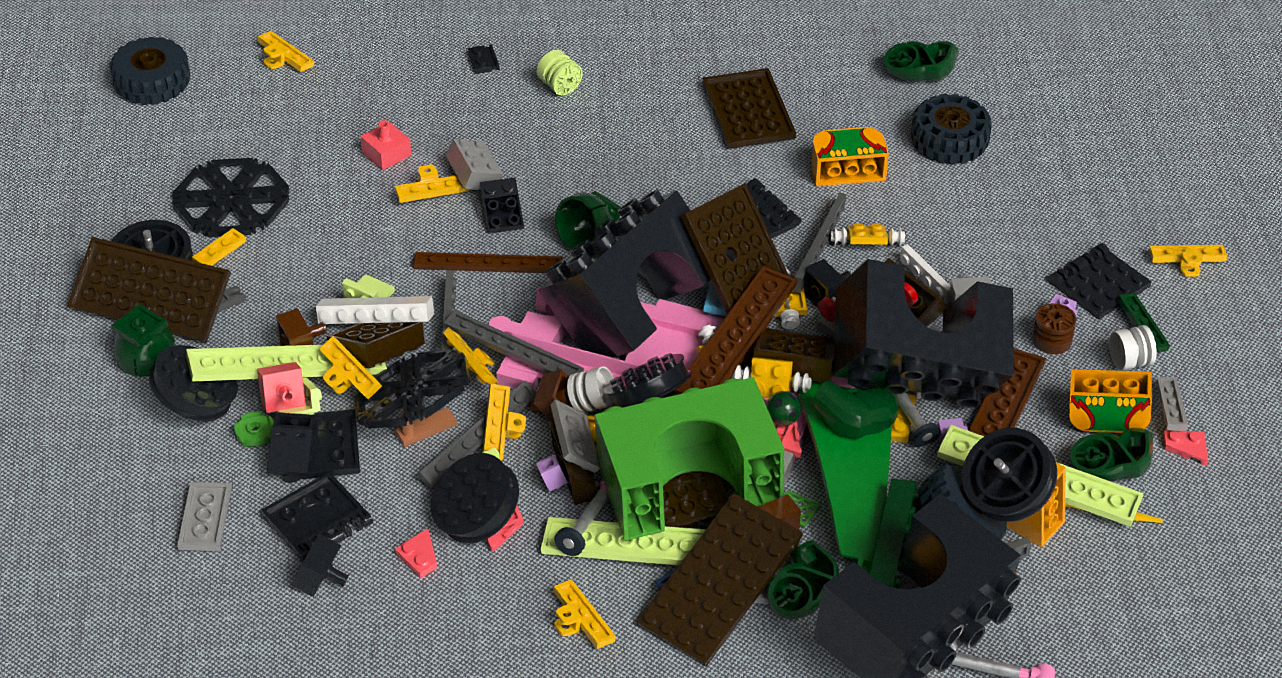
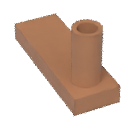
M447 407L433 413L428 418L423 417L422 421L418 419L413 421L411 425L407 422V426L395 429V435L402 445L406 447L456 426L457 419Z

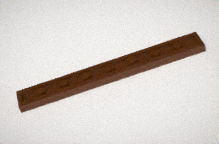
M415 252L413 267L420 270L546 273L548 269L562 261L563 256Z

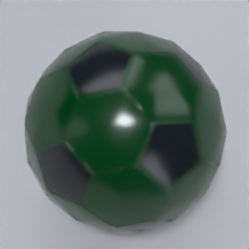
M789 391L775 392L766 403L773 423L778 426L792 425L801 414V403L798 397Z

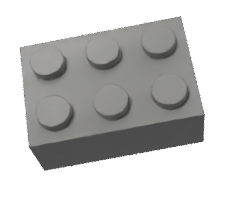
M466 139L452 140L446 157L464 189L479 190L480 182L502 178L503 173L485 142Z

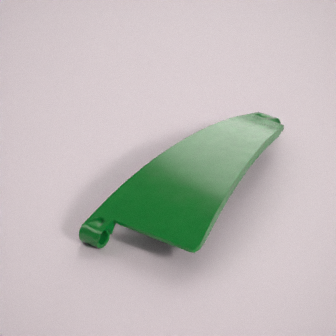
M811 381V388L807 389L806 393H803L802 389L799 388L796 394L801 403L818 458L839 554L843 557L857 559V565L870 574L886 504L892 425L880 433L869 434L859 439L839 436L828 426L814 407V396L822 384ZM872 385L873 389L884 390V386ZM840 386L851 393L855 391H861L859 389Z

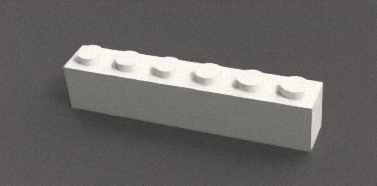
M432 296L322 299L316 305L318 324L320 322L324 324L428 322L434 315Z

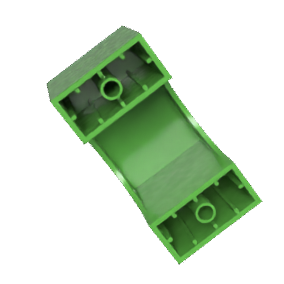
M754 377L742 380L732 378L726 380L721 385L704 389L690 388L682 394L666 398L652 397L640 404L624 408L614 406L602 413L595 414L600 472L625 541L665 531L663 486L675 476L686 472L704 471L717 474L730 482L738 496L757 507L784 496V447Z

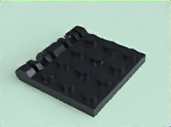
M757 178L750 180L746 184L771 239L800 225L802 219L797 214H794L792 210L789 211L787 205L783 204L770 190L765 192L766 187Z
M1103 243L1090 249L1089 253H1084L1069 264H1066L1063 267L1064 271L1058 269L1048 276V281L1051 285L1073 301H1076L1078 305L1099 320L1120 307L1117 302L1119 295L1136 293L1138 295L1148 289L1152 282L1110 252L1109 248Z
M355 409L314 413L313 415H316L318 435L307 476L283 474V480L286 483H294L299 479L321 477L328 472H331L333 476L360 473Z
M331 472L261 509L262 516L292 548L302 563L318 534L336 543H340L345 540L344 534L347 537L353 534L347 524L351 521L358 531L373 524L371 515Z

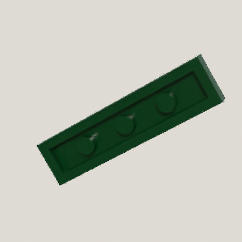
M1136 293L1119 295L1117 302L1133 326L1146 325L1150 328L1156 343V353L1168 351L1170 344Z

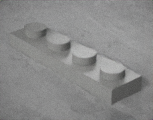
M1157 376L1156 385L1166 429L1187 431L1188 423L1177 377Z

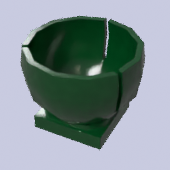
M597 191L591 192V194L586 192L576 193L561 200L555 212V227L561 241L571 250L587 239L592 243L597 238L594 232L597 227L609 219L613 218L616 222L620 218L618 209L621 206Z
M141 304L111 325L112 331L117 333L114 337L115 362L124 373L137 377V373L139 377L149 376V372L160 352L168 347L175 346V339L167 327V320Z

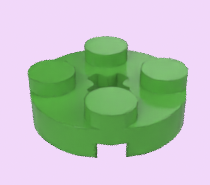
M262 412L244 414L241 416L238 424L236 422L234 426L237 440L246 448L269 444L274 420L270 416L269 418L264 416Z

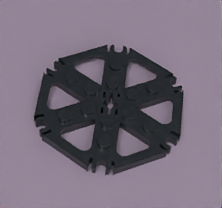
M257 158L211 160V162L207 161V167L198 165L199 170L195 167L173 191L172 200L173 209L192 232L195 230L196 234L203 231L205 237H221L234 228L243 235H251V232L253 234L256 233V227L265 230L264 225H266L268 228L289 203V186L269 163L266 165L265 161L258 164ZM222 166H244L232 182L220 170ZM266 173L276 182L273 186L253 187L260 177ZM196 177H199L211 189L190 191L186 188ZM275 203L265 214H259L251 205ZM209 207L199 218L192 217L185 209ZM230 212L241 223L237 226H219Z
M455 349L417 353V357L412 354V357L408 360L402 358L401 363L399 360L387 369L374 376L382 385L374 395L367 399L361 392L356 393L355 408L358 423L372 429L407 426V422L411 425L413 420L417 418L422 421L423 415L425 418H428L465 391L464 385H469L470 376L465 354L462 352L459 354L458 350ZM428 362H435L434 364H432L427 369L421 372V366L423 364ZM460 369V375L446 377L452 370ZM400 373L401 381L386 382L394 375ZM443 395L431 406L425 407L424 396ZM373 400L379 401L375 405L366 410V404L368 402ZM403 407L401 417L396 419L388 418L396 409Z

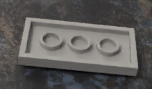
M554 400L550 406L564 459L581 466L585 470L596 473L600 469V464L586 414L558 400Z
M190 482L178 540V550L220 551L232 491L231 483Z

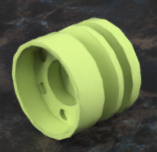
M558 49L546 53L538 63L536 70L539 79L561 96L575 90L583 76L581 67L563 51Z

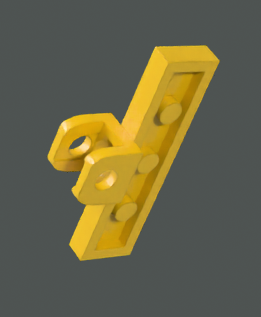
M269 31L258 36V43L265 47L263 53L269 56L264 59V65L270 69H276L285 65V61L300 72L314 67V60L274 32Z
M432 164L419 166L418 174L420 177L418 182L395 186V193L399 203L469 191V189H464L457 175L438 178V172Z
M1224 245L1150 246L1149 248L1152 263H1180L1181 273L1186 277L1199 276V264L1202 262H1226L1227 259Z
M447 328L443 332L448 338L446 342L452 348H456L459 354L461 352L465 354L468 368L476 374V378L483 384L486 382L488 384H496L498 380L485 366L486 364L493 366L495 364L494 361L478 347L473 351L458 333Z
M334 336L319 348L334 364L326 371L323 379L337 394H342L353 384L369 399L382 387Z
M491 383L489 386L482 452L496 448L499 452V459L502 461L505 438L519 439L521 433L525 430L526 417L519 413H508L510 387Z
M572 579L553 587V593L563 604L562 607L556 610V616L559 619L554 623V627L561 636H570L580 632L581 628L596 649L615 642V634ZM567 625L569 626V628L564 629L561 626Z

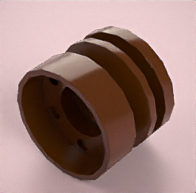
M1056 303L1040 307L1036 313L1033 330V343L1035 347L1047 354L1057 355L1068 351L1072 346L1076 325L1074 311L1065 305Z

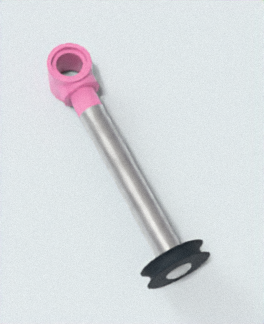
M906 393L893 394L916 430L911 437L914 445L922 447L933 442L940 434L937 424H926Z
M604 480L600 483V490L572 528H561L555 535V544L562 553L568 556H577L585 548V539L582 535L609 498Z
M958 652L952 665L1008 678H1055V669L1048 664H1038L1035 667L1032 666V669H1027Z

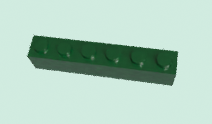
M891 478L870 575L887 586L901 589L902 577H900V568L911 519L917 512L915 503L920 500V490L917 489L916 481Z

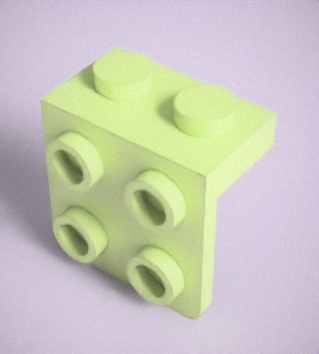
M364 275L357 283L347 278L342 282L344 298L390 297L395 292L394 286L369 275Z
M303 378L306 406L275 412L313 415L314 412L320 411L319 400H322L321 391L309 379Z

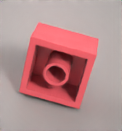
M386 120L380 121L377 128L360 136L362 153L382 170L411 156L410 139L391 122Z
M296 362L257 369L261 405L267 413L306 406L302 370Z

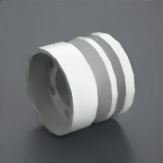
M1141 325L1132 327L1130 330L1120 329L1110 333V355L1118 370L1132 369L1136 365L1143 367L1144 365H1152L1155 362L1156 343L1148 326Z
M601 366L590 369L588 372L582 371L570 375L567 391L570 403L574 409L587 413L596 409L601 410L611 407L612 403L609 396L603 392L604 388L610 383V380L614 379L607 367Z

